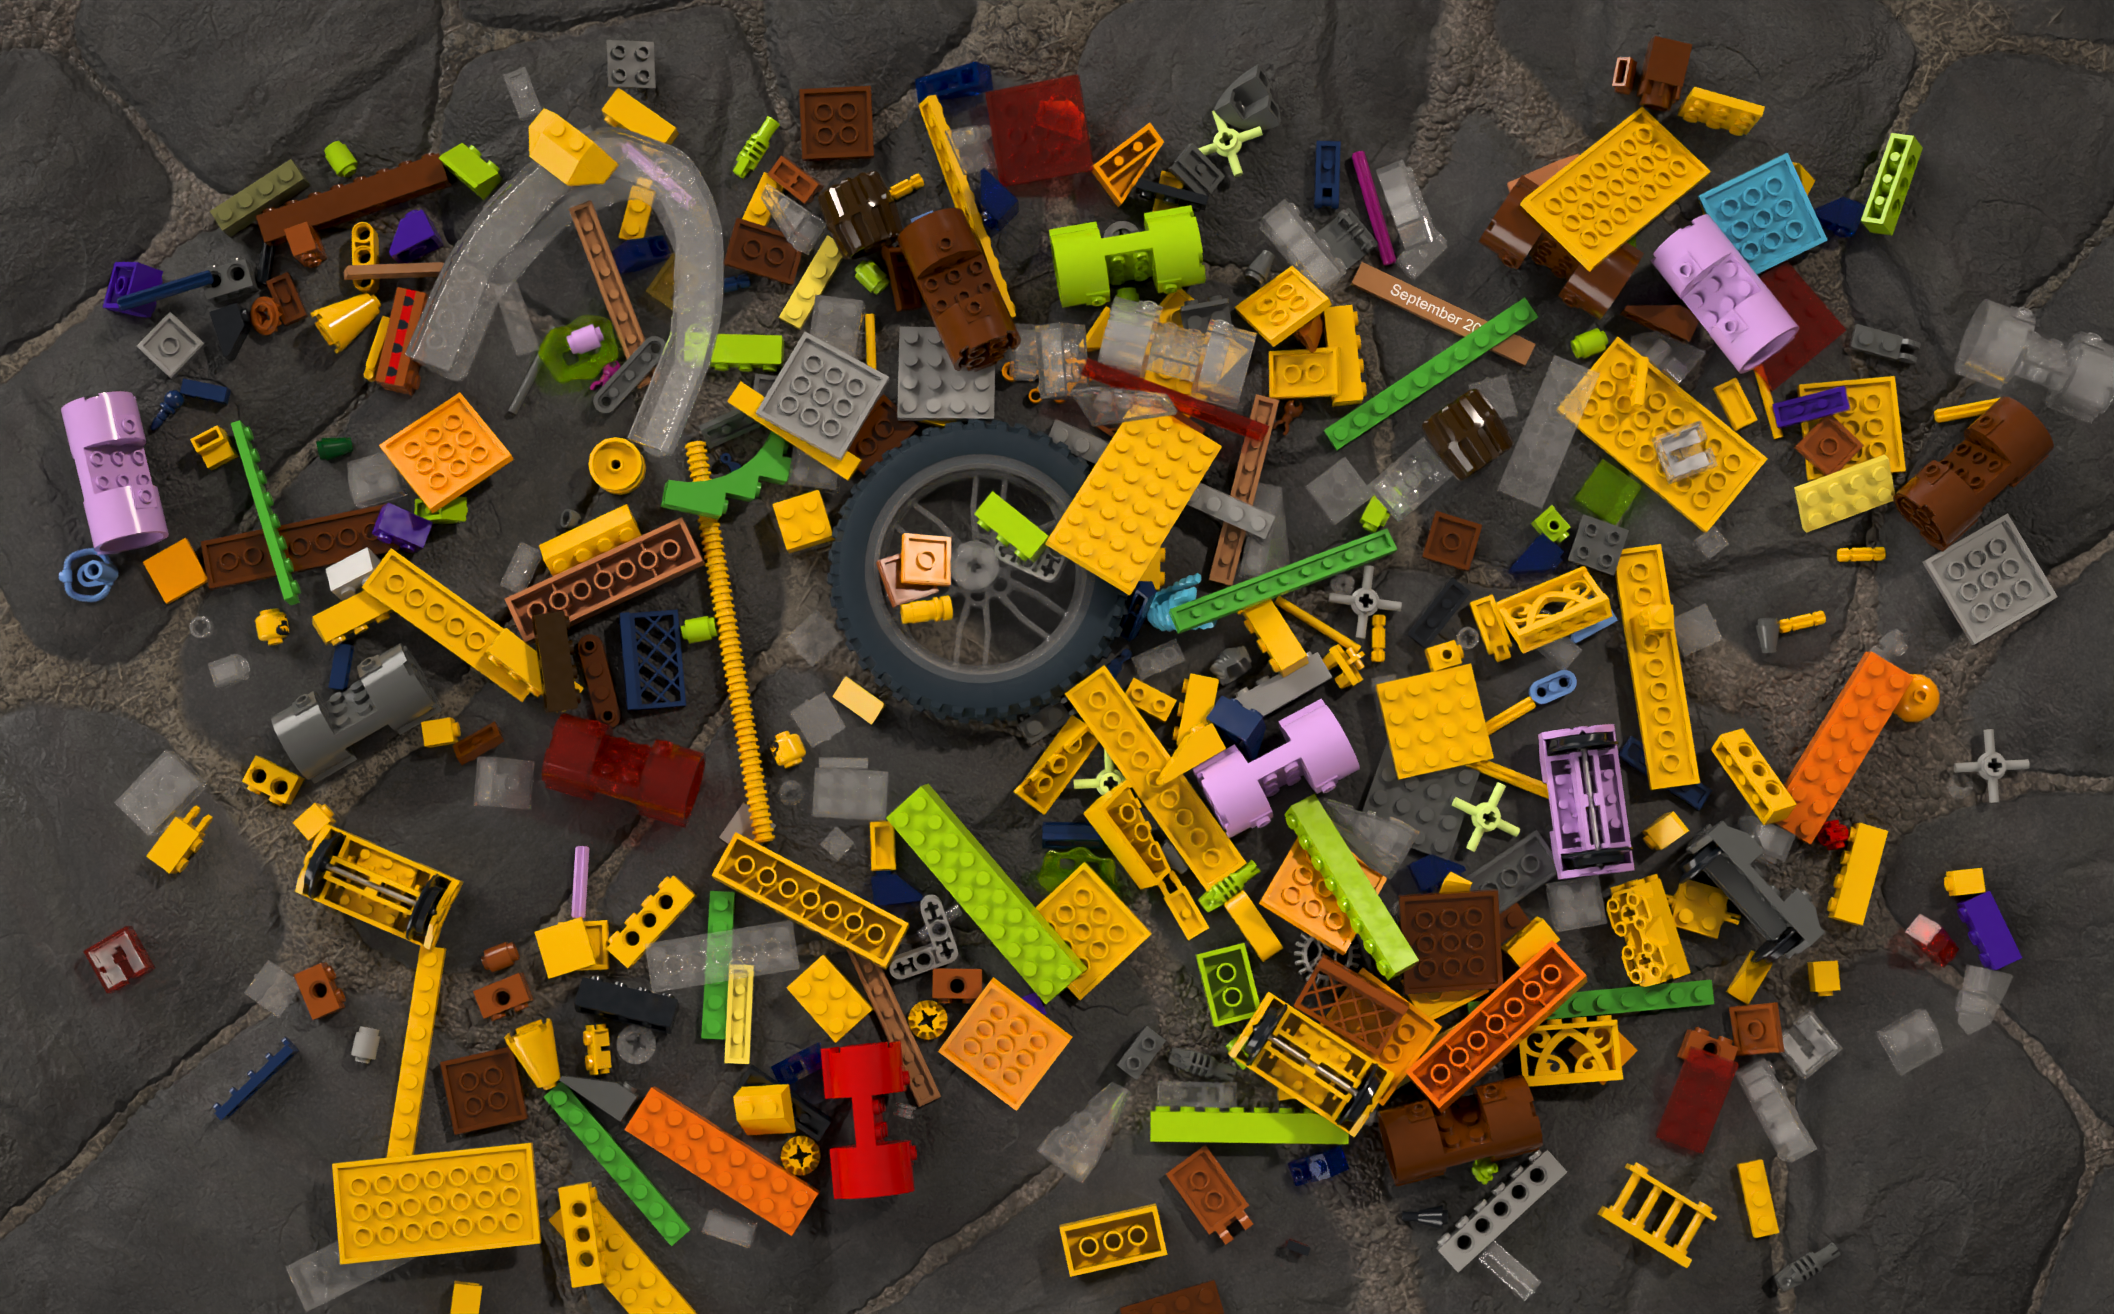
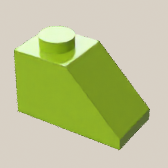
M457 497L433 514L420 498L415 499L414 514L433 522V524L466 522L468 512L466 497Z

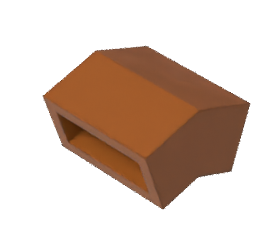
M1617 57L1612 83L1616 93L1629 95L1632 91L1637 62L1631 57ZM1626 68L1624 81L1621 83L1623 69Z

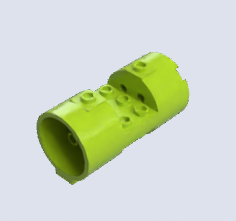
M1192 205L1144 213L1145 231L1101 238L1097 222L1050 229L1049 239L1062 308L1081 304L1104 305L1110 301L1109 284L1121 285L1128 280L1144 281L1153 276L1156 290L1158 293L1164 292L1165 294L1174 293L1182 289V287L1205 283V266L1202 265L1203 249L1196 217H1193Z

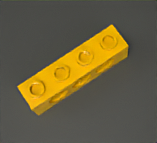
M1742 728L1721 734L1711 750L1762 824L1768 825L1787 819L1797 804L1745 730Z
M667 876L658 885L660 889L654 897L649 895L641 904L643 909L638 914L633 913L625 921L624 924L627 926L621 933L616 931L609 938L608 942L610 945L606 949L627 968H632L697 897L678 877L672 876L669 878ZM666 895L671 896L673 899V905L669 909H664L661 906V899ZM652 913L656 917V924L649 928L645 925L644 919L647 914ZM633 931L638 933L640 938L635 946L630 945L628 942V935Z
M591 1182L559 1187L558 1192L572 1288L603 1283L605 1277L608 1276V1266L606 1261H602L601 1252L605 1251L603 1236L599 1237L598 1227L601 1226V1217L599 1211H595L594 1202L598 1201L596 1187H592ZM577 1203H583L586 1206L587 1211L584 1216H579L575 1212V1205ZM582 1227L587 1228L590 1232V1238L587 1241L580 1239L578 1231ZM585 1252L592 1254L594 1262L590 1266L585 1265L582 1261V1255Z

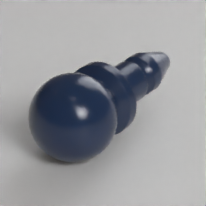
M171 390L166 393L164 402L160 403L163 409L153 419L151 430L154 431L159 428L169 416V413L175 414V409L183 405L184 397L179 391Z

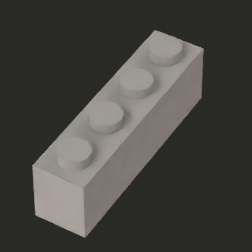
M1309 651L1306 653L1309 663L1284 678L1280 672L1271 679L1267 675L1256 681L1257 686L1249 690L1245 687L1236 692L1235 699L1246 709H1255L1265 717L1330 680L1332 676L1319 653L1317 652L1312 655Z

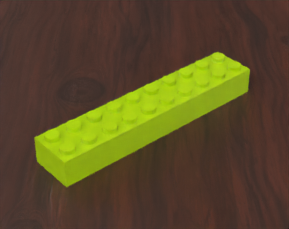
M929 784L920 786L886 817L1045 1004L1052 1001L1088 969Z

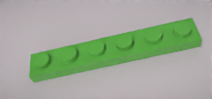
M710 891L701 1038L726 1040L729 964L732 961L736 892Z

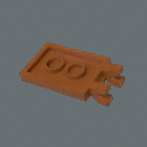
M1206 1145L1166 1173L1210 1235L1216 1231L1225 1245L1233 1240V1237L1226 1229L1228 1225L1237 1219L1245 1230L1253 1225L1244 1212V1209L1249 1204Z

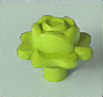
M1489 1157L1475 1160L1473 1163L1472 1174L1483 1185H1486L1488 1181H1492V1174L1498 1172L1497 1164L1491 1163Z

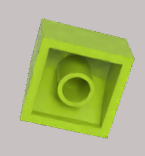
M461 143L443 153L439 159L447 170L483 200L502 180L498 173L500 169L490 160L487 163L480 158L482 154L472 145L468 148Z

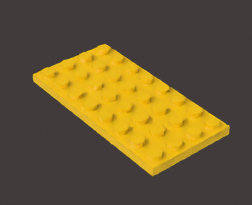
M1642 106L1524 198L1520 205L1590 272L1704 180L1711 171Z
M1617 336L1556 409V412L1706 533L1768 458L1650 362L1648 364L1644 404L1639 409L1630 408L1632 389H1629V378L1631 374L1634 375L1635 361L1641 355ZM1699 425L1696 431L1701 442L1683 449L1673 450L1671 455L1673 457L1677 456L1678 462L1687 457L1705 451L1708 462H1713V464L1697 471L1691 470L1688 474L1671 480L1657 441L1660 438L1677 433L1673 436L1675 438L1680 436L1679 433L1681 431Z
M1139 396L1045 545L1126 594L1131 595L1222 446Z
M533 1142L332 1164L340 1265L541 1243Z

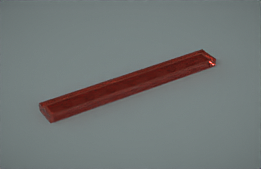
M1087 358L1081 371L1082 376L1259 442L1263 440L1269 429V426L1089 358Z

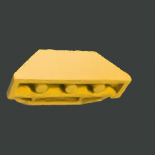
M544 108L529 126L530 158L567 186L604 184L619 166L595 142L554 112Z

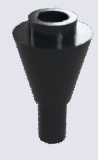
M1443 1205L1422 1209L1418 1212L1402 1211V1221H1414L1443 1230V1225H1448V1210H1443Z

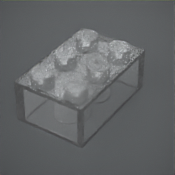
M1400 160L1377 169L1376 173L1405 251L1407 252L1433 242L1430 232L1435 230L1419 186L1416 184L1412 168H1406L1404 161Z
M1059 322L1035 326L1034 341L1037 348L1036 365L1039 373L1038 390L1040 399L1074 400L1091 397L1085 325Z
M1422 437L1368 484L1367 487L1399 523L1452 477L1454 473L1441 457H1438L1427 440Z
M166 749L114 803L148 836L158 837L171 824L174 818L178 817L209 784L175 751Z
M815 767L812 817L887 821L890 773L888 771Z

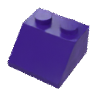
M422 209L419 211L412 210L405 215V218L400 220L389 253L398 264H404L443 247L444 244L427 214Z
M115 262L102 308L137 317H151L156 308V301L121 311L117 298L161 285L163 282V271L139 262Z

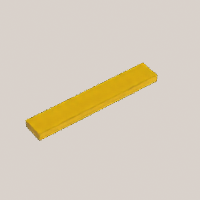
M740 381L727 401L729 404L847 481L850 480L861 464V459L847 451L842 461H839L756 415V411L765 397Z

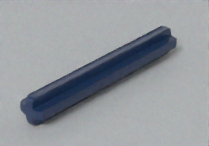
M206 270L117 298V303L120 310L125 311L212 284L214 280L211 272Z

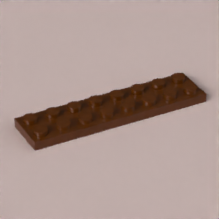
M386 504L281 525L277 529L279 535L284 537L287 544V550H284L286 558H290L294 567V572H291V574L334 565L366 547L377 556L387 554L391 548L396 552L402 551L399 545L384 543L378 540V536L372 534L381 508ZM263 529L201 541L208 585L211 590L277 577Z

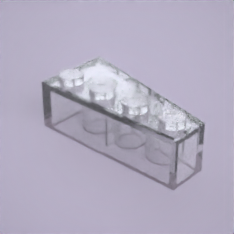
M1758 1058L1733 1071L1780 1160L1792 1163L1817 1150L1816 1145L1801 1122L1798 1112L1787 1098L1788 1095L1784 1086L1774 1076L1776 1072L1770 1061Z

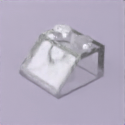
M383 452L347 462L349 487L354 504L359 508H365L407 495L402 475Z
M477 757L473 806L531 810L535 761L500 757Z
M1752 815L1739 818L1738 824L1741 831L1747 832L1749 835H1755L1762 843L1760 847L1764 852L1757 857L1756 861L1768 866L1785 862L1795 839V834L1772 824L1763 825L1759 818Z
M1916 1009L1875 1032L1900 1076L1943 1053L1939 1032L1926 1009Z

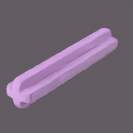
M577 846L575 848L571 913L573 918H585L589 864V847Z

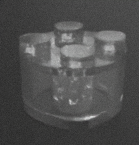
M969 541L960 544L950 560L952 578L966 592L981 593L992 587L999 577L1000 566L997 554L986 543ZM974 562H978V565L981 567V569L976 570V573H973L971 568L968 567L973 565Z

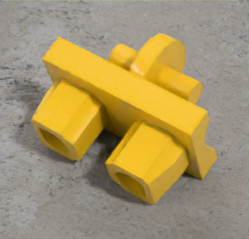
M1337 644L1330 648V652L1322 659L1328 670H1331L1338 664L1343 670L1342 674L1334 678L1340 689L1350 685L1354 686L1364 680L1358 670L1365 667L1360 660L1365 655L1363 651L1356 654L1353 648L1350 647L1346 650V654L1341 645Z

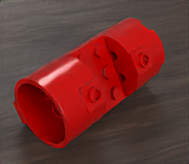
M901 1041L889 1042V1047L888 1042L843 1046L840 1047V1051L839 1047L821 1049L825 1099L852 1097L856 1144L830 1149L834 1199L871 1198L915 1191L913 1161L917 1160L916 1145L912 1146L911 1140H884L885 1137H888L887 1122H883L882 1113L886 1112L885 1097H881L880 1094L903 1092L907 1090L906 1086L910 1085L909 1070L905 1071V1066L903 1065Z

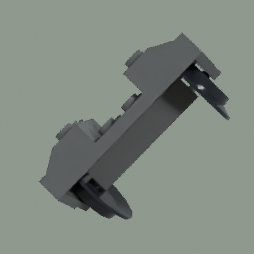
M1720 821L1715 826L1707 824L1687 844L1686 852L1690 856L1680 865L1683 874L1679 879V883L1682 884L1703 870L1767 939L1752 956V963L1764 960L1768 964L1780 956L1789 959L1794 954H1799L1810 947L1825 933L1820 927L1816 907L1811 903L1813 899L1804 889L1801 891L1798 888L1779 891L1774 885H1768L1762 879L1764 874L1755 865L1751 867L1750 864L1764 852L1760 847L1762 843L1755 835H1749L1747 832L1728 827L1724 821Z

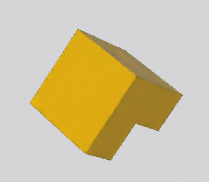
M218 425L190 439L196 452L202 456L207 468L210 470H214L239 457L226 431Z

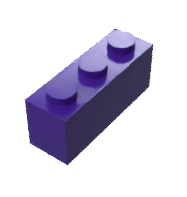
M1990 891L1975 894L1956 903L1959 908L1957 910L1958 916L1963 923L1966 922L1969 928V939L1973 945H1977L1981 953L1979 954V959L1985 968L1987 967L1988 970H1998L2022 958Z

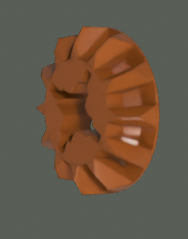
M267 296L259 297L253 302L250 317L252 325L262 335H271L278 332L277 327L282 324L279 317L283 314L278 311L280 305L275 303L274 298Z

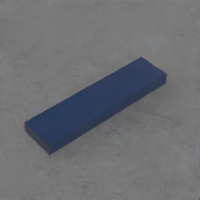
M1630 736L1618 753V756L1621 760L1648 777L1643 744L1633 736ZM1701 782L1694 785L1665 788L1697 811L1701 809L1713 791Z

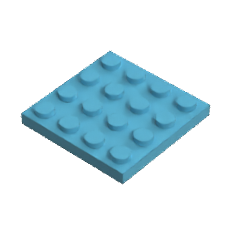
M1788 153L1698 195L1705 213L1713 219L1756 274L1827 241L1826 235Z

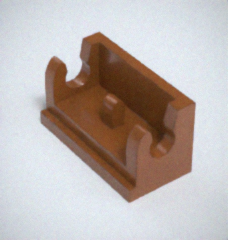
M782 155L767 174L804 204L807 202L811 203L814 200L813 196L815 193L820 192L824 187L795 163Z

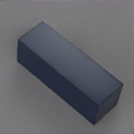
M183 378L180 393L184 396L228 405L231 390L227 387Z
M347 644L336 645L328 688L342 691L347 690L354 646Z

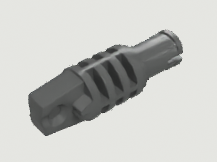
M1172 1047L1168 1058V1063L1184 1071L1206 1078L1215 1076L1233 1082L1237 1067L1216 1062L1215 1057L1188 1049Z
M1830 1242L1816 1253L1808 1252L1805 1256L1786 1266L1774 1277L1780 1289L1783 1291L1789 1290L1814 1277L1817 1273L1822 1272L1825 1264L1841 1256L1840 1252L1837 1251L1836 1245Z

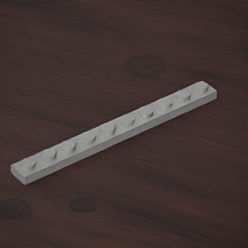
M1058 419L1054 421L1049 433V437L1052 438L1055 444L1061 441L1068 445V449L1071 450L1072 454L1081 456L1095 464L1110 443ZM1199 483L1187 503L1191 507L1263 539H1267L1276 518L1275 515L1202 483Z

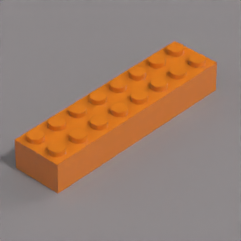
M1872 651L1865 652L1783 785L1797 805L1787 819L1774 822L1773 824L1804 843L1812 844L1914 678L1912 675Z
M1551 940L1406 1071L1407 1077L1440 1113L1444 1112L1588 982L1587 975Z
M656 1086L651 1087L625 1128L630 1134L791 1236L795 1233L820 1193L812 1185L790 1173L782 1166Z

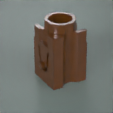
M1654 36L1649 41L1636 97L1641 98V106L1656 111L1669 112L1675 101H1679L1693 44Z

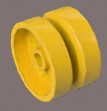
M617 437L604 439L595 446L590 454L588 465L591 476L602 489L611 494L623 495L631 493L640 486L645 478L646 464L644 457L636 446L626 439ZM616 463L621 465L618 469L614 468Z

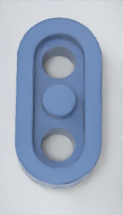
M1560 670L1534 682L1529 688V696L1536 704H1546L1571 693L1577 684L1576 677L1571 671ZM1561 678L1567 681L1566 687H1561L1559 685V680ZM1538 688L1544 689L1545 695L1543 697L1538 696Z

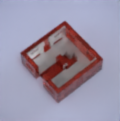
M132 926L123 927L83 951L107 994L115 993L130 984L128 979L140 978L155 969Z

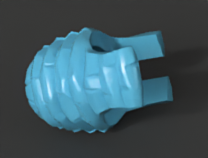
M1198 573L1189 575L1186 578L1180 579L1179 582H1175L1173 586H1168L1166 589L1162 588L1161 591L1157 592L1146 615L1148 621L1161 631L1167 630L1171 632L1176 630L1169 615V610L1196 599L1197 589L1191 586L1201 582V575ZM1217 620L1195 627L1193 630L1212 628L1216 625Z

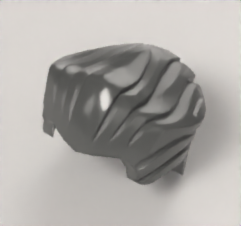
M1245 646L1227 648L1218 654L1209 670L1219 679L1222 686H1226L1252 668V659Z

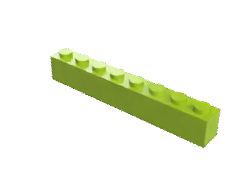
M1313 794L1290 806L1284 814L1287 825L1294 829L1299 837V844L1304 850H1307L1314 868L1322 874L1327 889L1333 892L1337 898L1339 908L1347 914L1352 929L1363 940L1365 950L1375 959L1378 971L1385 975L1389 981L1411 969L1419 959L1316 795Z
M1156 1106V1110H1150L1151 1142L1349 1144V1133L1310 1108H1303V1113L1293 1112V1108H1279V1112H1269L1268 1107H1254V1112H1244V1107H1229V1111H1220V1107L1210 1106L1205 1107V1111H1195L1194 1106H1180V1111H1170V1106ZM1342 1109V1111L1340 1112V1114H1339V1116L1337 1117V1119L1340 1118V1116H1341V1114H1342V1112H1343V1109Z

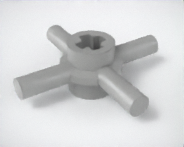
M1364 566L1362 588L1356 590L1352 595L1329 593L1328 602L1351 605L1354 613L1358 615L1356 638L1365 639L1368 616L1373 615L1378 609L1400 612L1402 602L1379 599L1377 593L1371 589L1374 572L1373 566ZM1363 596L1367 597L1368 602H1371V605L1368 604L1366 608L1363 607V603L1359 602Z
M1994 729L1984 730L1985 753L1978 758L1977 762L1954 763V772H1978L1982 778L1988 780L1989 803L1999 802L1998 779L2005 774L2006 770L2029 769V760H2005L2001 754L1995 752ZM1988 763L1995 764V769L1988 768Z

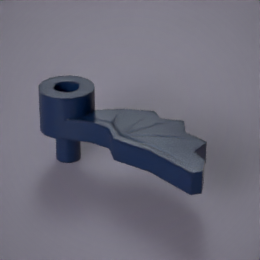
M723 453L720 456V462L729 467L730 473L741 468L740 464L731 461V456L728 453Z
M1124 649L1121 653L1122 657L1111 660V664L1107 666L1115 680L1122 670V664L1133 657V652L1130 649Z

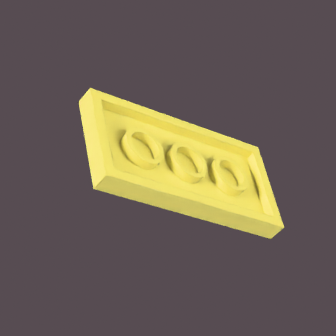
M1886 455L1794 487L1802 528L1806 533L1892 502L1895 495L1889 458Z

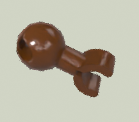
M1291 399L1286 402L1284 416L1281 420L1276 421L1272 427L1275 430L1278 425L1285 422L1286 430L1283 436L1288 434L1289 424L1292 419L1299 417L1303 412V405L1297 399ZM1295 401H1298L1300 405L1299 407H1295L1293 403Z

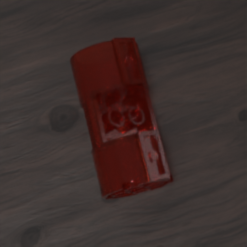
M567 713L560 715L552 731L553 737L549 749H546L543 761L542 781L546 784L545 788L590 801L593 800L596 792L635 803L639 815L686 828L701 787L706 765V753L656 739L652 747L647 744L634 743L622 737H614L613 728L610 725Z

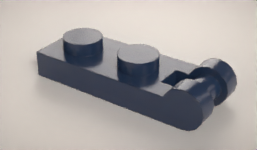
M1316 141L1314 208H1322V206H1331V209L1339 208L1341 141ZM1323 190H1331V197L1322 196Z

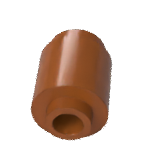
M512 941L510 943L503 942L484 950V956L481 957L484 968L486 970L490 969L494 973L514 965L515 961L520 960V957Z

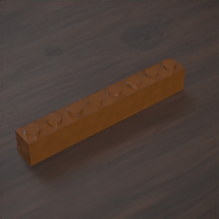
M428 153L423 155L420 160L414 162L404 161L397 168L391 170L385 168L377 171L376 175L355 178L353 183L334 185L327 192H314L309 194L306 199L300 201L290 200L284 204L285 206L277 209L274 207L267 208L261 212L262 214L256 215L264 242L271 247L273 246L272 241H275L274 245L278 246L288 242L284 229L306 221L319 232L450 187L452 184L448 172L439 159V153Z

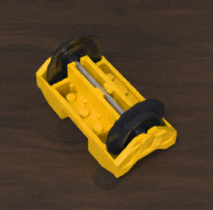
M325 824L317 835L311 851L307 853L304 859L305 865L299 874L295 892L429 950H434L442 925L452 903L459 894L463 881L377 846L375 843L357 835ZM441 878L448 885L446 891L440 886ZM427 932L426 936H416L418 933L424 935Z
M1267 992L1249 1023L1228 1053V1055L1353 1137L1360 1131L1370 1112H1373L1379 1102V1098L1384 1094L1395 1075L1270 992ZM1268 1006L1271 1007L1262 1019V1021L1260 1022V1024L1257 1025L1262 1016L1264 1015L1265 1011L1267 1010ZM1254 1030L1255 1032L1253 1033V1035L1251 1036V1038L1249 1039L1248 1043L1244 1048V1051L1249 1054L1247 1058L1241 1048L1246 1043V1041L1248 1040V1038ZM1371 1066L1372 1068L1369 1070V1072L1366 1074V1076H1365L1364 1079L1362 1080L1363 1076L1365 1075V1073L1367 1072V1070H1368L1369 1067ZM1346 1105V1107H1345V1109L1343 1110V1112H1342L1340 1118L1337 1119V1117L1339 1116L1340 1112L1342 1111V1109H1343L1344 1106Z

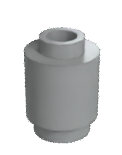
M360 1026L359 1032L355 1034L351 1055L356 1056L355 1061L370 1063V1059H376L381 1037L378 1036V1029Z

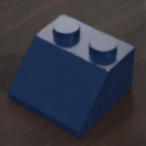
M1221 696L1206 717L1207 723H1213L1225 746L1231 747L1236 745L1243 756L1254 761L1257 758L1266 730L1263 715L1255 709H1246L1234 698L1228 699Z

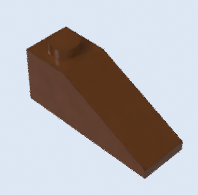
M1681 305L1626 306L1620 314L1684 346L1690 342L1699 323V320L1687 305H1684V307Z

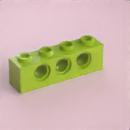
M1891 133L1861 222L1871 233L1893 235L1923 149L1914 136Z

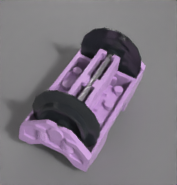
M1614 724L1590 727L1581 726L1538 734L1542 781L1547 783L1553 831H1550V839L1558 880L1633 871V847H1631L1617 749L1619 743L1616 741ZM1558 739L1557 747L1548 750L1551 740ZM1548 754H1565V755L1548 756ZM1562 858L1566 860H1572L1574 867H1585L1596 865L1597 867L1568 870L1566 865L1563 863ZM1616 862H1618V864H1615V865H1606V866H1603V865H1602V864H1609V863H1616Z

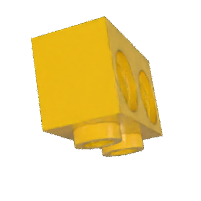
M1136 678L1132 679L1125 693L1137 710L1164 724L1177 701Z
M256 755L242 782L248 784V790L258 795L264 792L270 796L269 801L282 806L283 803L292 804L304 778ZM264 770L266 779L264 782L259 783L257 781V774ZM285 781L288 789L284 794H280L278 786L281 782Z

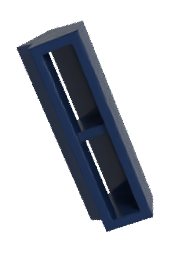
M1152 581L1138 582L1128 604L1130 605L1128 615H1125L1121 620L1120 627L1123 630L1120 635L1129 642L1138 636L1157 593ZM1140 595H1141V596H1142L1141 602H1140V604H1137V602H1138V600H1139V598H1140ZM1132 614H1133V615H1134V618H1133L1132 622L1129 623L1130 618H1131V616H1132Z
M1043 822L1042 848L1103 849L1104 841L1090 822Z

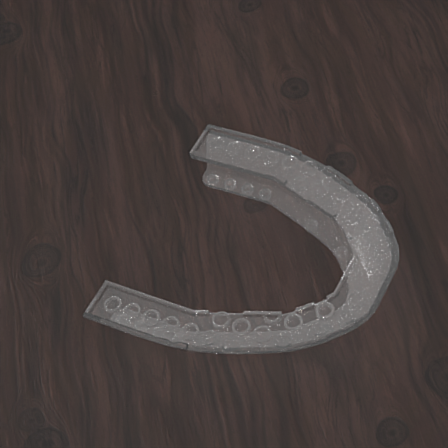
M597 128L596 131L584 135L595 142L619 164L604 184L567 186L534 160L528 163L510 181L507 180L486 202L483 210L464 233L461 240L457 241L446 259L404 355L441 377L456 382L463 381L471 370L501 297L536 257L568 226L574 223L569 208L590 200L594 205L595 211L624 200L635 199L643 201L656 212L675 253L673 315L671 317L670 336L627 438L642 444L648 454L663 459L673 456L714 352L720 326L724 292L722 225L708 185L695 163L683 151L672 145L624 128Z

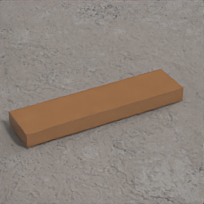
M443 262L348 265L344 270V280L441 277L445 272V265Z

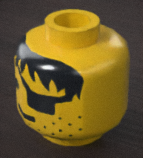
M278 608L263 610L260 612V616L255 619L258 638L261 641H268V645L283 643L282 639L290 634L287 616L285 613L280 612Z
M789 731L775 735L776 741L772 742L770 748L777 765H784L786 769L802 763V758L805 756L806 751L798 734L790 735Z

